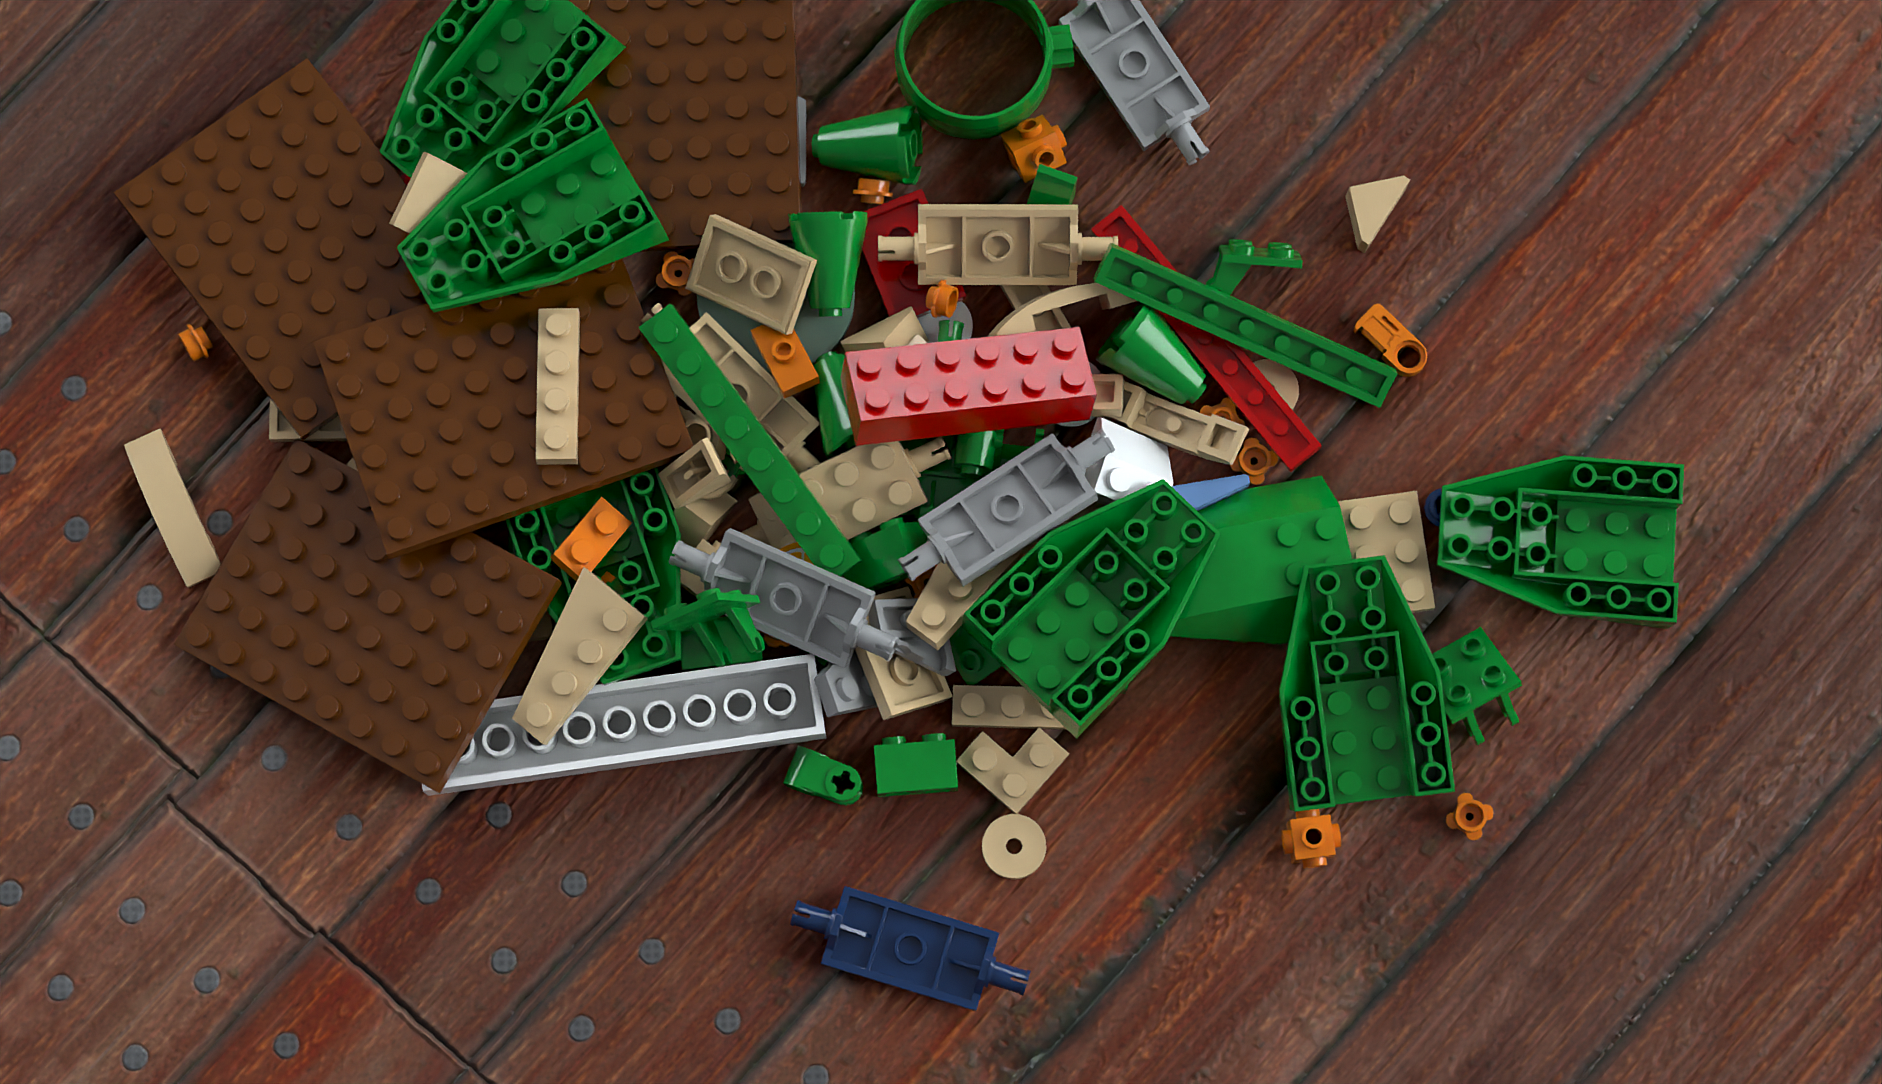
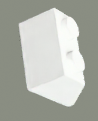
M1097 417L1092 435L1102 429L1106 433L1104 437H1109L1115 451L1086 468V474L1084 475L1097 493L1098 500L1095 502L1106 506L1161 479H1164L1170 486L1173 485L1170 459L1166 445L1104 418Z

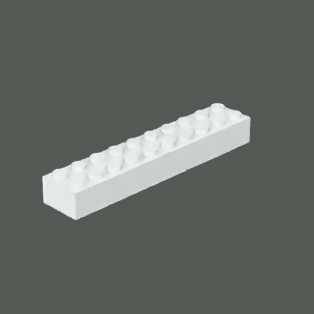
M807 654L619 681L605 686L603 684L594 685L547 745L540 743L512 719L522 696L495 699L440 794L826 739L821 698L814 678L817 676L815 656ZM422 784L423 792L428 796L439 794Z

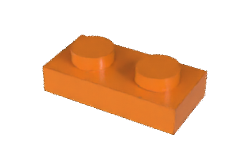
M601 497L550 558L577 582L583 567L592 572L632 522Z

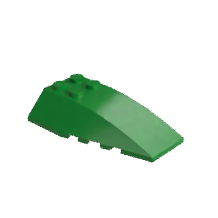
M1322 475L1245 489L1198 511L1221 533V536L1170 637H1187L1196 640L1218 639L1242 643L1247 641L1264 642L1265 644L1273 645L1289 642L1303 566L1352 559L1341 507Z

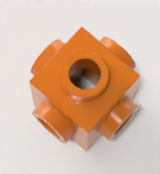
M1043 115L1026 119L1017 127L1000 134L1011 165L1024 183L1035 179L1040 164L1056 169L1067 163L1062 150L1063 147L1067 146L1065 137L1059 126L1055 125L1052 127Z
M1319 809L1295 812L1296 819H1290L1286 823L1287 830H1281L1284 854L1291 855L1292 863L1302 862L1303 869L1327 866V859H1331L1336 855L1335 848L1341 847V834L1338 823H1331L1330 814L1320 816ZM1316 830L1319 832L1320 842L1318 844H1310L1306 840L1307 831Z

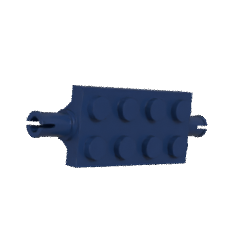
M844 886L838 908H833L832 911L797 900L795 912L808 915L810 918L793 914L790 925L825 935L824 939L828 941L822 958V965L973 1011L977 1010L983 987L988 988V984L1019 993L1022 996L1024 995L1027 984L1013 981L1011 978L1027 982L1031 970L1020 969L996 961L993 953L999 932Z

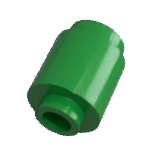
M993 430L957 434L953 467L960 470L961 476L971 479H982L984 473H991L993 471L995 457L994 441L995 438L997 439V433Z

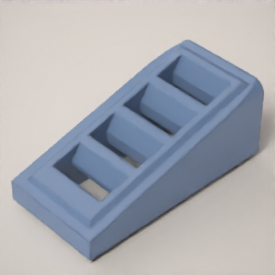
M1243 474L1172 487L1191 506L1199 511L1247 489L1250 480L1249 475Z

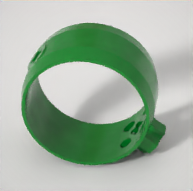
M916 0L904 16L896 39L894 58L897 81L909 106L916 107L914 112L918 113L920 118L929 126L943 134L960 139L981 140L999 136L1017 127L1037 109L1043 100L1050 83L1052 69L1074 66L1073 41L1069 24L1048 27L1044 15L1033 0H981L1001 5L1025 21L1039 42L1044 65L1037 82L1026 96L1003 111L984 116H966L947 111L932 103L919 91L908 73L904 57L913 33L924 19L946 5L966 0Z

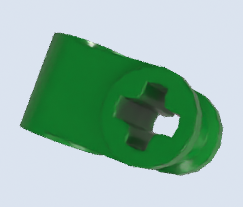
M797 746L783 782L785 786L807 795L821 797L839 805L847 806L859 800L863 793V783L856 769L832 760L814 750ZM846 776H850V782L854 786L853 790L846 789L843 795L839 794V790L834 783L836 780L843 781Z

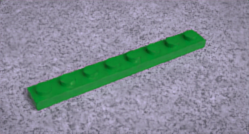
M1111 242L1093 277L1094 282L1379 408L1398 374L1393 367Z
M669 304L638 327L812 563L841 577L863 561L676 308Z

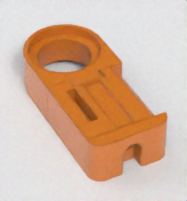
M1374 304L1356 322L1353 329L1354 333L1356 334L1360 330L1377 349L1384 353L1381 359L1388 366L1395 368L1398 375L1412 377L1423 369L1427 361L1425 346L1381 304ZM1405 347L1415 349L1419 354V364L1413 368L1403 367L1397 358L1399 350Z

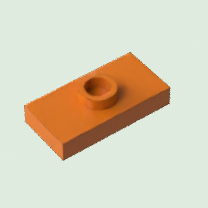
M764 324L750 330L751 336L784 399L820 383L819 376L794 329L792 334L788 335Z

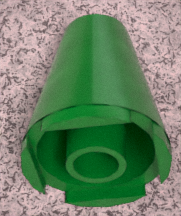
M903 106L821 126L818 134H814L812 137L813 157L819 158L822 166L904 185H915L918 182L922 166H914L917 154H923L920 116L918 113H913L916 108L915 106Z
M803 212L788 214L795 250L817 260L806 291L810 309H818L819 317L842 316V308H850L868 222L867 212Z
M1140 302L1131 310L1136 314L1135 318L1129 317L1126 321L1122 320L1098 351L1100 355L1095 360L1101 365L1180 405L1187 400L1193 404L1207 387L1203 383L1206 377L1205 372L1159 311Z
M836 351L822 354L816 359V364L814 365L820 379V383L814 385V393L823 449L827 459L856 446L840 379L845 354H838Z

